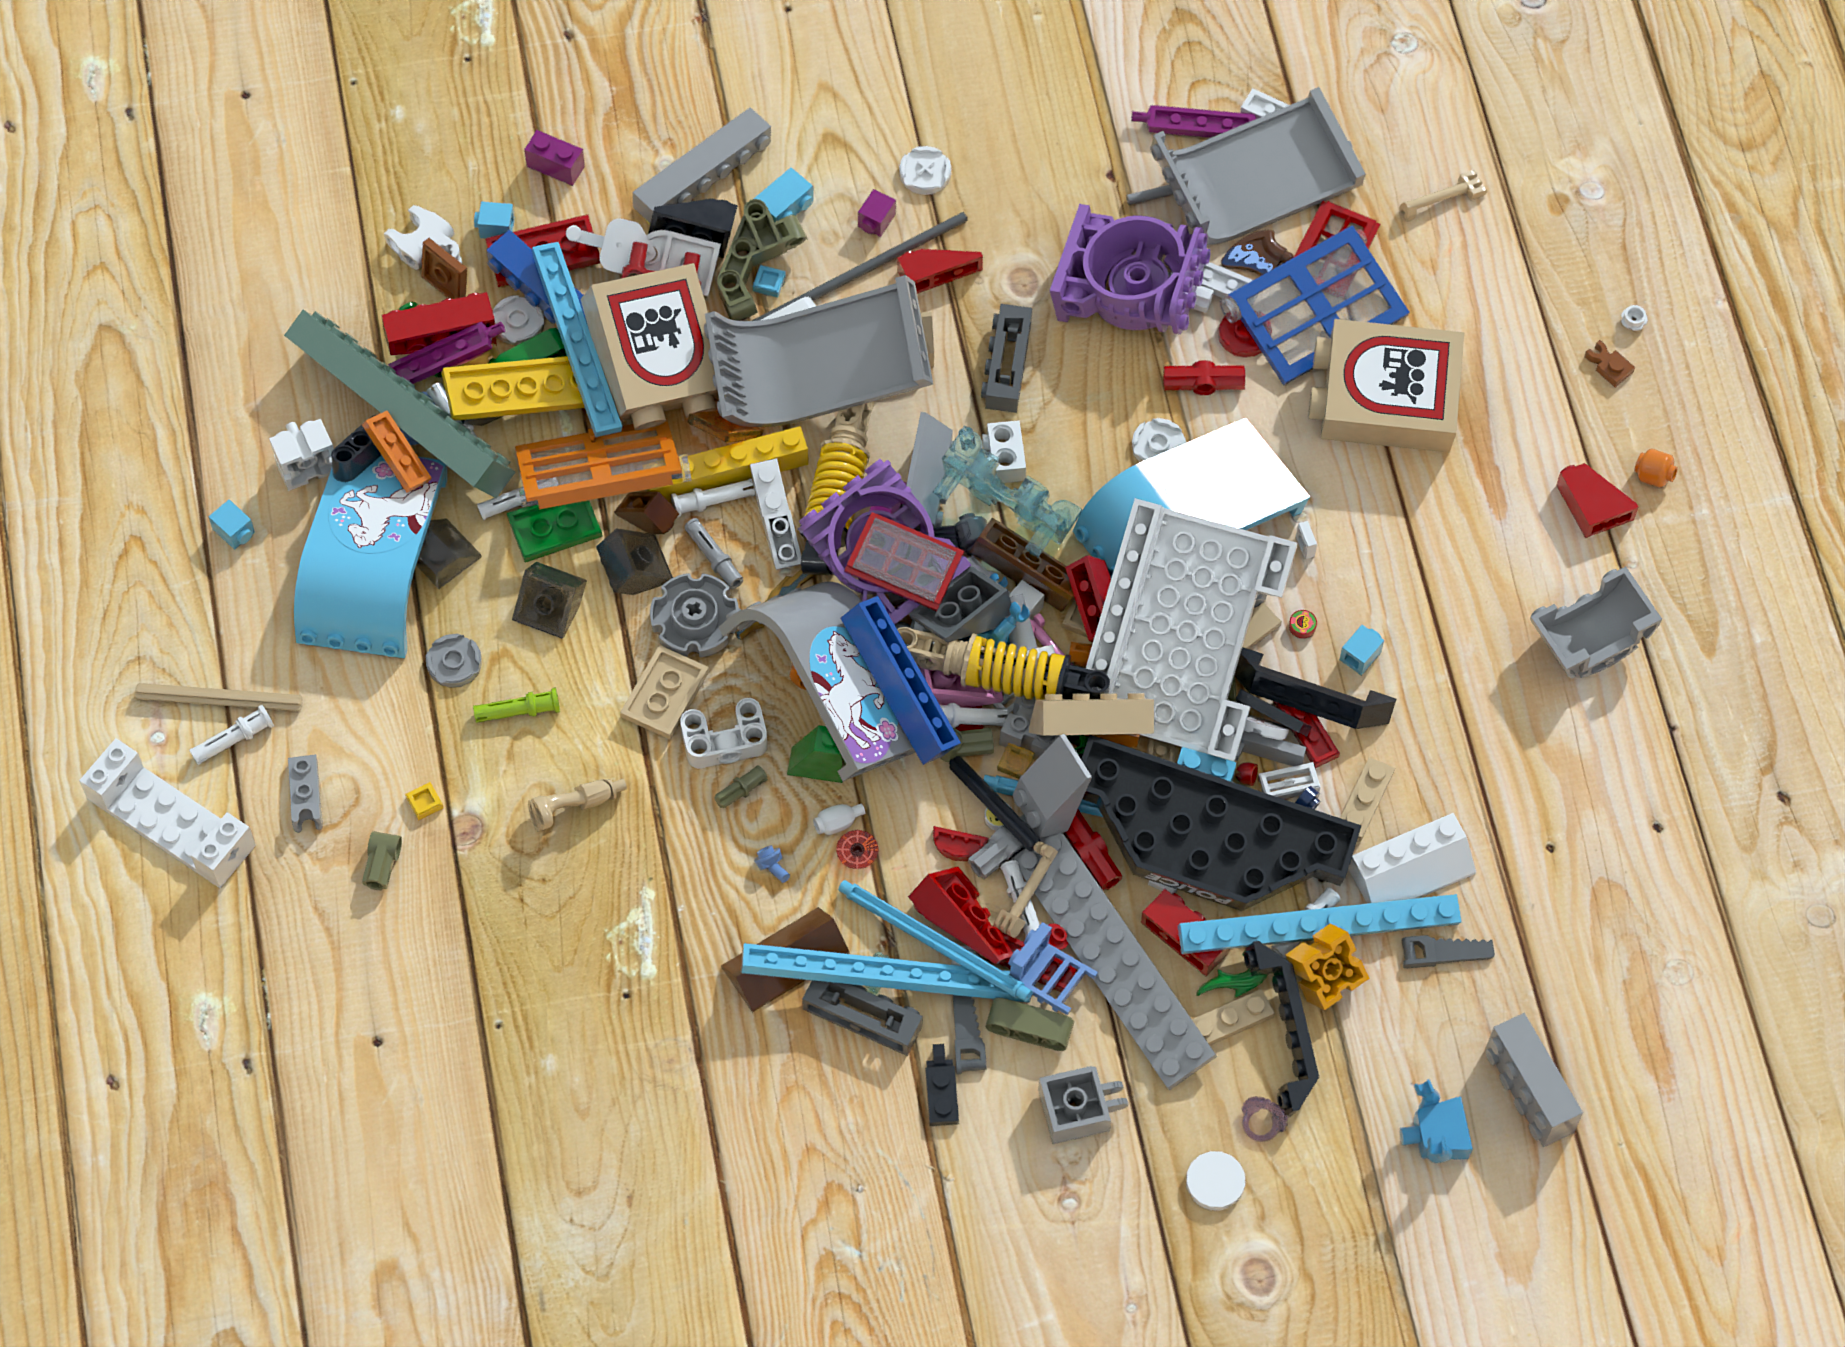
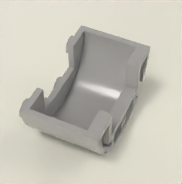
M1624 567L1618 571L1613 569L1607 572L1602 578L1598 592L1592 595L1588 593L1581 596L1575 604L1569 607L1562 606L1557 609L1555 604L1547 608L1545 606L1540 607L1531 614L1530 620L1568 677L1574 678L1575 674L1578 673L1582 678L1598 673L1631 654L1638 648L1637 644L1640 643V639L1643 636L1648 639L1656 631L1662 618L1627 567Z

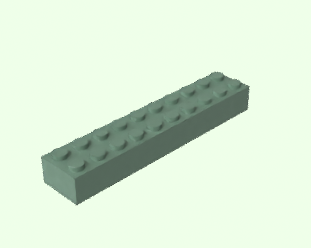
M304 309L301 311L284 334L285 337L379 412L382 413L387 410L399 428L473 487L494 498L499 496L516 473L508 466L510 461L507 458L491 450V446L479 437H475L471 434L472 431L452 419L450 413L433 404L434 401L414 389L415 386L411 382L395 374L396 371L392 367L376 359L377 356L373 352L358 344L359 341L348 333L339 329L340 326L335 322L325 318L316 311L313 314Z

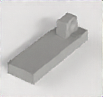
M1243 731L1235 760L1238 761L1241 753L1245 752L1286 765L1298 766L1303 763L1306 747L1284 740L1263 737L1256 732Z

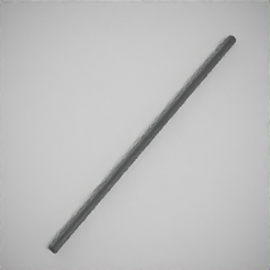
M961 212L752 321L762 320L804 297H810L814 301L967 222V216L964 212Z

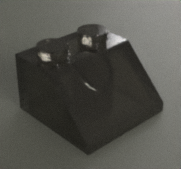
M447 518L430 520L416 566L440 589L479 560L482 555Z
M616 528L596 546L600 561L604 566L609 584L614 593L636 595L660 587L673 578L655 534Z
M535 562L524 571L512 620L563 639L580 607L587 580Z

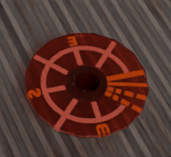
M853 830L845 833L838 840L836 847L838 859L842 864L852 869H862L873 864L879 851L878 843L873 835L862 830Z

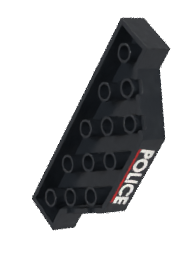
M1089 735L1081 760L1092 778L1082 800L1097 805L1133 875L1239 911H1244L1312 877L1338 886L1346 878L1362 825L1094 735Z

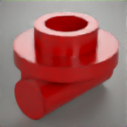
M1055 923L1048 924V926L1052 927L1049 944L1059 950L1065 949L1069 944L1066 939L1067 933L1065 929Z

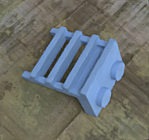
M1042 922L1036 931L1032 929L1028 933L1021 951L1016 949L1008 963L1011 965L1009 975L1023 982L1025 987L1032 990V995L1038 998L1037 1001L1039 1003L1045 1002L1052 1006L1053 1011L1058 1012L1059 1010L1068 1015L1071 1008L1066 1006L1064 1002L1085 974L1095 979L1098 972L1050 945L1049 940L1052 927ZM1055 957H1057L1063 963L1042 991L1034 987ZM1070 966L1078 970L1057 999L1049 996Z

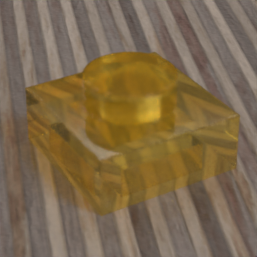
M1008 743L997 766V771L1020 779L1029 769L1035 753Z

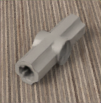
M1023 814L1020 818L1028 825L1027 819ZM1003 825L991 836L989 843L968 859V864L978 877L986 879L1006 861H1011V858L1026 848Z

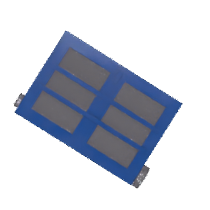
M1353 225L1229 293L1220 300V307L1224 316L1231 323L1241 319L1283 386L1313 369L1316 337L1330 338L1334 319L1392 325L1410 313L1365 245L1367 243L1366 235L1361 229L1355 230Z

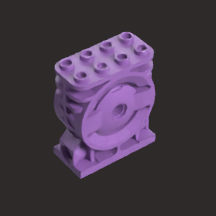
M1079 204L1050 288L1057 320L1068 322L1070 316L1087 318L1097 312L1105 321L1122 329L1144 330L1157 326L1159 332H1166L1169 325L1172 326L1174 334L1181 335L1182 331L1188 328L1190 308L1195 307V292L1197 286L1200 287L1202 285L1204 265H1208L1210 261L1211 251L1207 249V234L1204 233L1201 227H1196L1193 234H1189L1187 225H1180L1176 232L1172 224L1149 216H1129L1114 220L1112 216L1091 213L1090 205ZM1163 254L1166 255L1164 263L1169 267V269L1172 272L1170 278L1168 276L1166 266L1163 264V262H1161ZM1108 277L1110 291L1106 290V282Z
M880 458L864 470L867 474L866 477L861 479L858 475L842 487L846 491L844 494L839 496L837 492L821 504L824 508L817 513L814 509L799 520L802 526L798 530L800 533H803L810 546H813L820 559H823L838 580L851 590L861 593L860 599L862 602L867 600V594L873 597L879 596L895 625L921 604L906 599L894 608L884 595L892 592L862 579H855L852 575L844 572L871 512L911 529L919 525L921 529L919 532L949 545H954L950 539L934 537L933 525L925 508L912 494L911 488L907 487L903 482L901 475L893 469L889 460L883 462ZM898 502L904 505L894 514L882 510H873L858 516L847 530L845 537L846 551L837 557L836 550L841 547L843 528L854 513L871 506H881L890 509ZM874 530L873 534L881 535L884 539V545L881 549L890 552L895 538ZM901 541L895 555L904 558L908 544ZM912 546L908 560L917 563L922 550ZM866 548L860 562L881 570L887 557ZM928 553L922 566L926 568L930 561L936 571L943 575L949 561ZM962 556L953 579L971 566L965 556ZM892 560L887 571L895 568L900 562ZM904 564L892 576L908 582L914 568ZM919 571V573H918L916 579H917L923 572ZM934 577L924 586H920L915 579L914 585L934 593L940 579Z

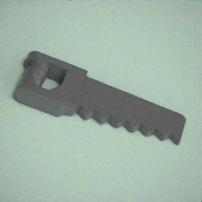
M1428 935L1402 938L1405 958L1402 964L1403 968L1406 969L1432 967L1439 963L1492 959L1495 956L1492 939L1488 942L1484 939L1480 942L1476 939L1471 942L1468 939L1463 941L1456 939L1453 941L1451 938L1446 941L1440 938L1436 941L1435 938ZM1414 945H1418L1423 949L1424 958L1416 959Z
M953 995L956 1073L962 1074V1071L986 1070L985 1043L979 1037L981 1031L978 1030L979 1023L976 1022L978 1016L974 1014L976 1012V1007L973 1006L974 999L969 996ZM961 1053H975L980 1059L961 1060Z

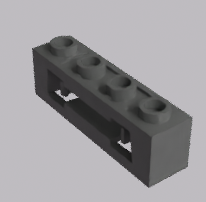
M1001 304L999 314L994 313L992 329L996 330V335L990 336L988 352H993L992 359H986L985 375H989L988 382H983L981 398H986L985 409L1017 413L1032 322L1031 307ZM1006 332H1008L1007 341L1016 342L1011 372V384H1013V387L1010 386V376L1000 375Z
M812 980L802 999L803 1010L906 1056L909 1055L923 1025V1016L916 1009L909 1006H904L903 1008L896 1005L885 995L879 994L876 996L867 992V989L862 985ZM839 997L844 999L845 1004L886 1021L885 1025L887 1028L882 1027L880 1021L840 1004Z

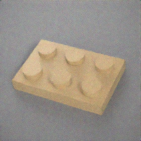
M659 645L620 711V717L667 739H671L681 722L682 714L688 710L707 677L709 667Z

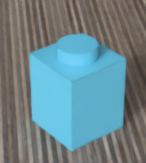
M481 202L480 212L476 211L474 216V227L478 228L480 238L505 234L508 230L513 232L515 221L513 204Z
M227 500L208 516L212 529L234 550L241 544L247 543L255 533L251 519L231 500Z
M1361 625L1342 647L1339 660L1362 676L1381 654L1384 640L1377 631Z

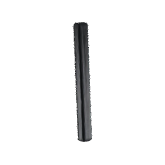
M961 756L951 759L949 761L950 770L1028 851L1033 852L1034 845L1041 841L1035 832Z

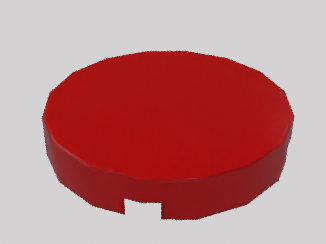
M1235 308L1226 313L1220 322L1218 329L1219 341L1223 348L1234 356L1243 358L1254 357L1262 352L1242 323L1241 313ZM1255 312L1258 318L1264 316L1261 312ZM1267 321L1263 323V326L1271 336V325L1270 322Z

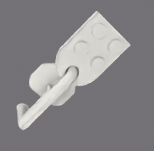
M620 218L614 219L608 224L605 236L581 231L578 226L573 225L566 231V236L570 241L602 248L600 253L602 266L609 271L622 274V268L629 265L633 242L648 244L645 268L652 271L683 266L686 252L700 254L697 275L699 281H701L703 295H709L721 244L667 230L654 231L646 236L639 223ZM656 248L658 252L657 258L654 261H651L656 257V251L654 249Z

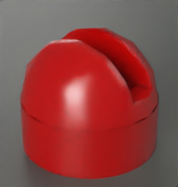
M1250 762L1239 764L1236 769L1240 772L1236 773L1237 780L1242 784L1253 786L1258 775V764Z

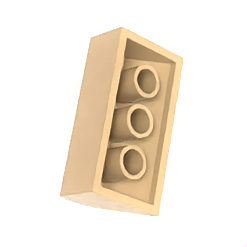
M1116 693L1100 694V699H1090V694H1072L1073 699H1062V694H1045V700H1036L1029 725V733L1038 735L1154 734V699L1145 698V693H1128V699H1117Z

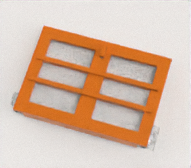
M667 418L666 422L643 430H635L634 425L631 424L622 426L621 432L595 437L591 428L588 429L587 433L515 446L524 490H519L522 507L539 505V509L673 485V479L682 478L683 482L691 481L687 454L677 455Z

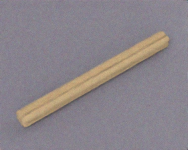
M138 683L135 690L136 698L139 700L258 708V706L263 705L265 709L300 711L303 704L302 696L295 694Z

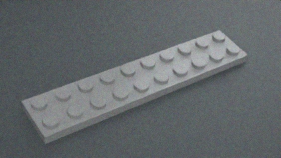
M1060 832L1040 838L1041 842L1052 846L1058 853L1035 890V895L1054 923L1065 929L1067 933L1066 939L1080 961L1098 972L1093 980L1166 1087L1171 1090L1215 1059L1217 1055L1065 835ZM1024 849L1011 858V860L1018 861L1021 874L1027 882L1042 856L1035 851L1030 852Z

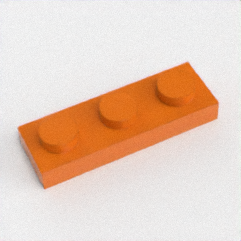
M387 410L365 420L362 424L363 428L406 493L431 480L432 477Z

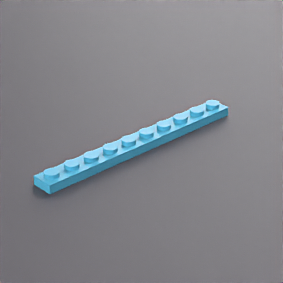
M1457 894L1180 923L1178 925L1181 952L1182 954L1244 948L1254 941H1260L1264 945L1314 940L1312 936L1330 923L1348 931L1350 936L1459 925L1462 921Z
M744 943L742 950L741 973L989 999L1004 998L1025 1002L1018 997L1014 998L1009 993L972 971L958 965ZM1001 970L1007 973L1008 975L1010 974V971Z

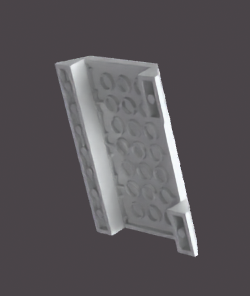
M1134 499L1086 669L1102 671L1107 674L1110 679L1109 693H1116L1117 699H1128V693H1145V698L1154 699V734L1139 735L1235 761L1250 706L1228 701L1227 698L1257 594L1261 593L1282 598L1297 548V542L1271 535L1268 537L1166 509L1162 505ZM1098 687L1091 688L1093 690H1101Z

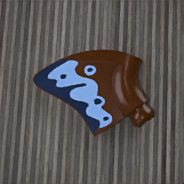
M1262 230L1249 234L1236 242L1223 256L1221 266L1228 269L1248 270L1262 276L1276 268L1280 263L1284 264L1293 259L1294 256L1293 253L1287 251V248L1276 242L1273 230Z

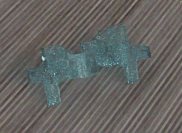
M964 425L942 457L945 475L933 493L938 495L940 499L947 501L959 483L966 487L976 498L989 506L991 504L996 505L998 501L1005 504L1015 513L1018 524L1035 532L1025 547L1033 556L1039 557L1050 539L1060 545L1080 516L1082 508L1067 500H1059L1052 506L1049 505V491L1041 483L1028 475L1018 489L1014 487L1012 490L1006 487L1005 483L996 476V469L999 466L998 461L1000 458L982 449L980 436L972 428Z

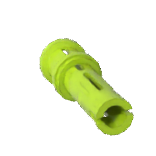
M555 687L551 691L534 694L533 692H528L526 697L473 705L476 723L525 714L535 717L537 713L553 710L558 713L560 712V705Z

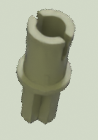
M757 765L742 777L734 778V783L715 795L714 798L718 806L726 808L742 796L745 798L749 796L750 791L768 780L765 771Z

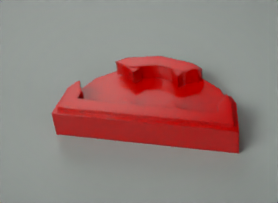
M933 826V841L937 850L944 857L953 861H968L972 855L989 842V837Z

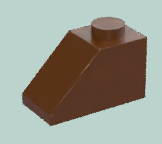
M630 492L614 511L618 517L648 534L667 533L672 529L674 521L679 515L676 509L660 492Z

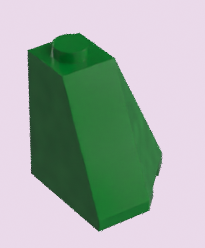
M818 725L792 747L787 775L843 783L837 771L843 768L846 762L826 726Z

